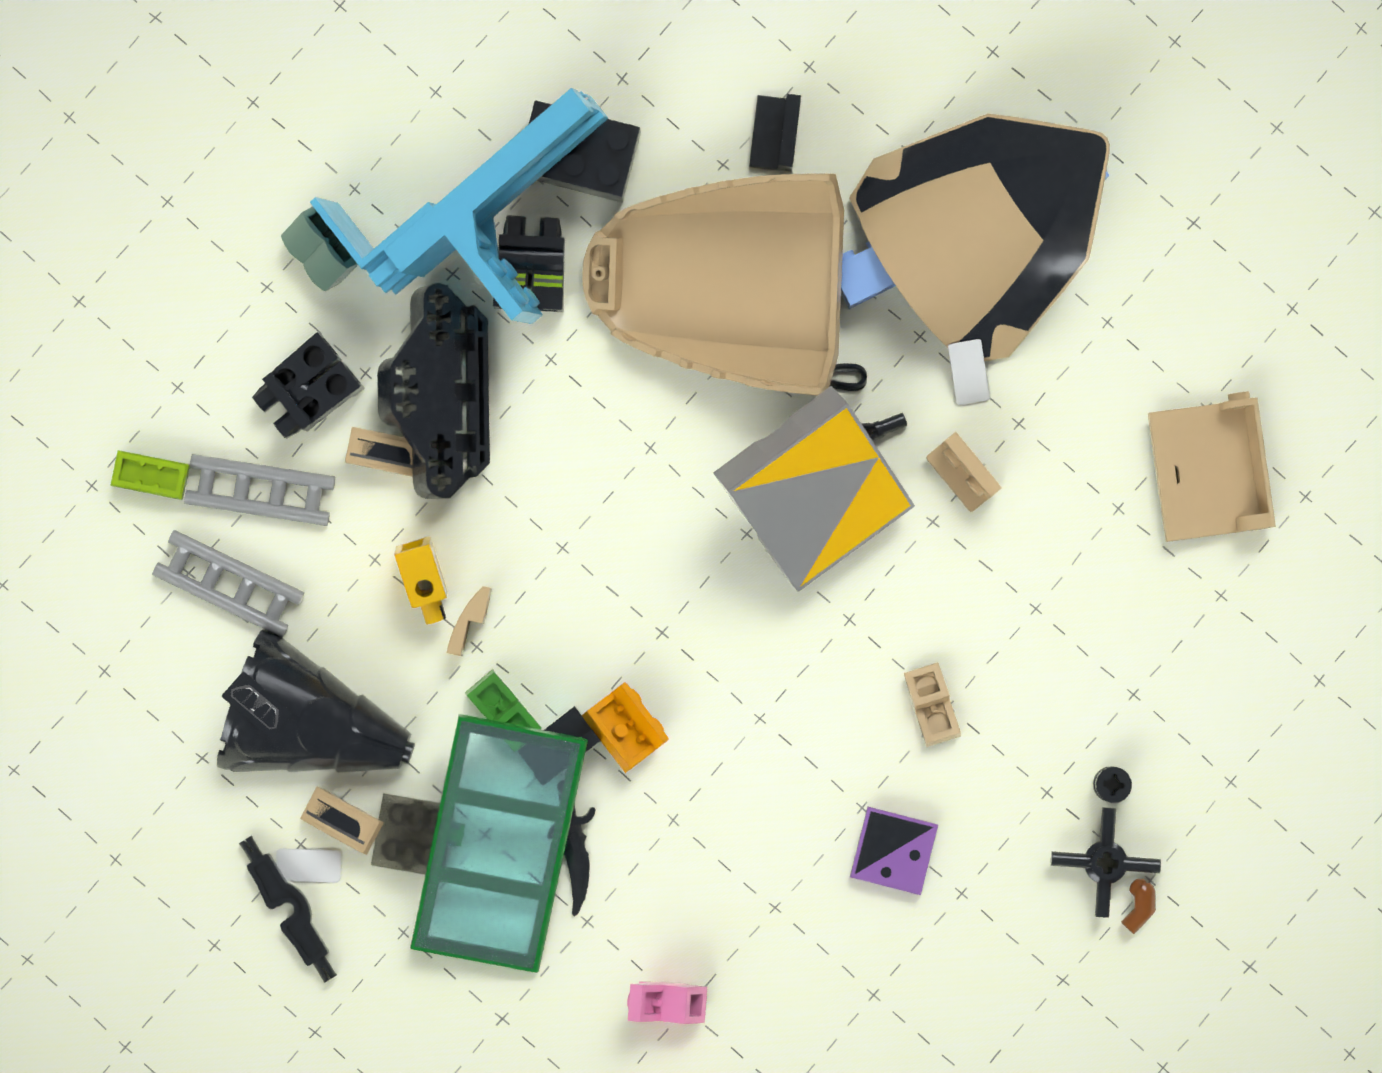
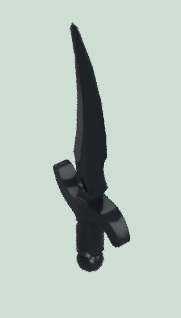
M564 779L560 780L557 784V789L560 792V794H558L559 801L561 797ZM575 804L564 851L571 878L573 916L578 915L582 907L589 883V853L585 848L587 836L583 833L581 825L592 820L596 811L594 807H590L585 815L577 816ZM555 822L548 829V839H552Z

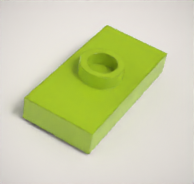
M117 450L110 486L183 500L190 465Z

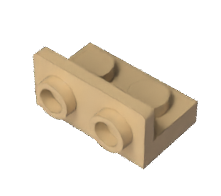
M957 432L953 433L926 457L927 461L970 512L976 510L1002 489Z

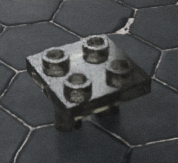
M383 793L379 820L384 823L375 839L371 865L425 874L440 802ZM455 807L453 811L452 821L454 819ZM449 844L446 845L442 865H446Z

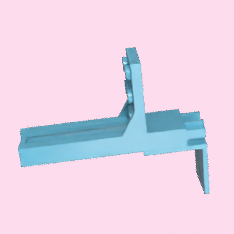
M570 88L437 204L427 202L375 248H373L338 202L315 197L310 203L360 268L367 270L368 276L375 285L381 287L385 293L392 290L397 295L418 276L424 278L451 253L457 250L512 321L533 324L543 316L536 307L540 302L529 288L525 287L522 289L515 280L518 274L513 266L505 259L500 261L494 216L603 124L608 117L590 95Z

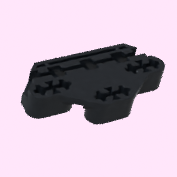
M435 283L420 287L414 291L410 300L411 332L394 357L384 360L378 367V414L386 425L397 426L412 447L413 487L417 495L425 499H449L469 478L477 477L490 464L488 319L475 305L467 307L448 285ZM429 299L435 300V303H430ZM461 314L465 317V333L454 332V329H461ZM427 317H437V322L436 320L427 322ZM429 333L430 335L436 337V341L434 339H430ZM462 351H465L466 383H455V380H462ZM396 369L402 371L403 375L396 374ZM394 388H396V390L405 388V393H394ZM462 402H466L467 434L456 433V431L463 430ZM396 405L403 407V413L397 411ZM431 443H436L437 449L431 448ZM463 452H467V469L463 472ZM429 461H439V466L436 465L429 467ZM431 479L437 480L438 485L432 484Z

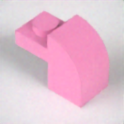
M639 981V983L630 984V993L627 999L628 1021H663L679 1024L705 1023L707 987Z

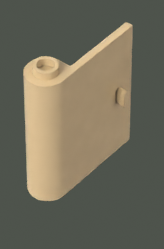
M1249 391L1228 394V401L1219 404L1148 413L1166 542L1276 527L1257 397L1250 398ZM1175 467H1176V469H1177V474H1178V483H1177V477H1176Z

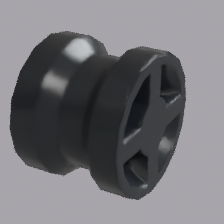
M1104 767L1095 774L1093 779V790L1096 796L1106 802L1119 803L1128 797L1132 789V780L1129 774L1118 767Z

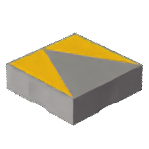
M832 386L789 416L773 433L754 442L713 472L737 509L756 531L759 541L777 567L797 592L808 586L915 507L849 404Z

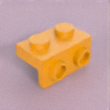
M626 682L581 715L625 773L669 740L662 724L652 717L642 704L640 695L634 689H631Z

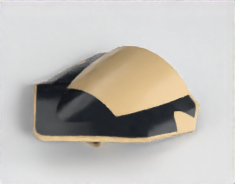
M985 114L874 158L849 199L881 264L903 297L934 335L947 348L949 344L980 339L984 361L1011 356L1090 258L1109 160L1110 143L1103 133L1094 130L1019 117Z

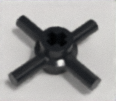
M1102 807L1100 841L1092 844L1085 854L1051 851L1050 866L1084 868L1087 875L1097 882L1095 917L1109 918L1111 884L1120 880L1126 871L1159 874L1161 871V859L1127 857L1123 848L1114 842L1116 808ZM1108 852V857L1114 859V866L1108 867V872H1103V867L1097 865L1098 857L1103 858V853Z

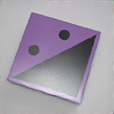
M867 806L850 877L921 895L938 824Z

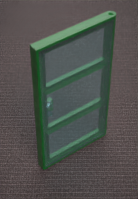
M458 714L410 949L523 971L539 972L587 748V739Z

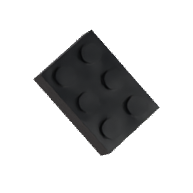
M535 100L529 124L552 104ZM607 119L536 181L623 203L641 135L640 127Z

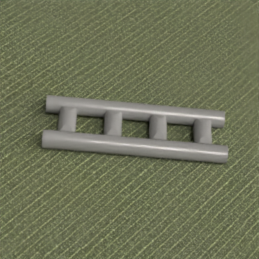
M192 454L190 468L201 470L198 491L186 490L184 504L328 526L330 512L320 511L319 506L322 489L334 490L335 476ZM215 472L237 475L233 497L212 494ZM251 478L272 481L269 502L248 499ZM287 483L308 487L305 508L283 505Z
M176 530L172 531L168 543L178 548L168 567L159 562L156 564L152 572L153 576L281 638L284 637L289 625L279 619L287 602L290 601L299 605L305 592ZM190 554L210 563L201 582L181 573ZM223 569L242 578L234 598L214 589ZM256 585L275 594L266 614L246 605Z

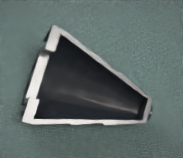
M266 630L259 632L253 643V647L256 648L254 657L247 656L241 673L246 672L292 712V716L273 738H269L230 705L220 741L225 742L223 751L219 750L217 755L218 768L232 772L274 770L298 772L335 769L339 773L400 769L403 762L409 764L415 743L410 742L412 734L366 696L363 694L357 695L326 668L318 666L285 639Z

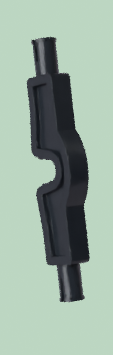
M253 836L240 842L239 845L251 862L247 865V869L257 884L266 906L269 909H275L284 903H291L294 906L293 915L281 922L280 928L296 948L307 966L313 964L324 983L337 976V973H335L325 957L329 953V949L312 923L311 906L304 893L298 887L286 881L271 854L266 853L263 855Z

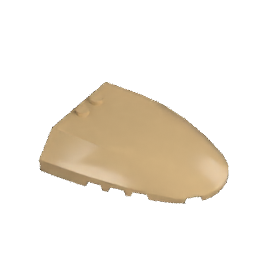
M815 173L755 176L691 187L627 207L614 214L615 216L600 231L594 233L583 260V290L592 314L597 315L611 331L610 334L620 341L654 357H660L676 363L680 367L700 371L714 378L744 383L747 386L817 396L829 388L839 356L844 206L836 174Z

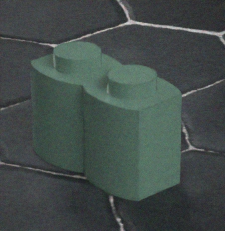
M313 206L303 211L281 234L282 241L288 252L303 263L304 269L311 281L325 292L339 285L358 266Z

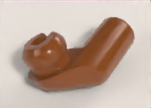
M1142 878L1134 880L1130 885L1129 891L1134 896L1135 908L1121 921L1132 934H1135L1151 918L1156 910V890L1151 883H1147Z

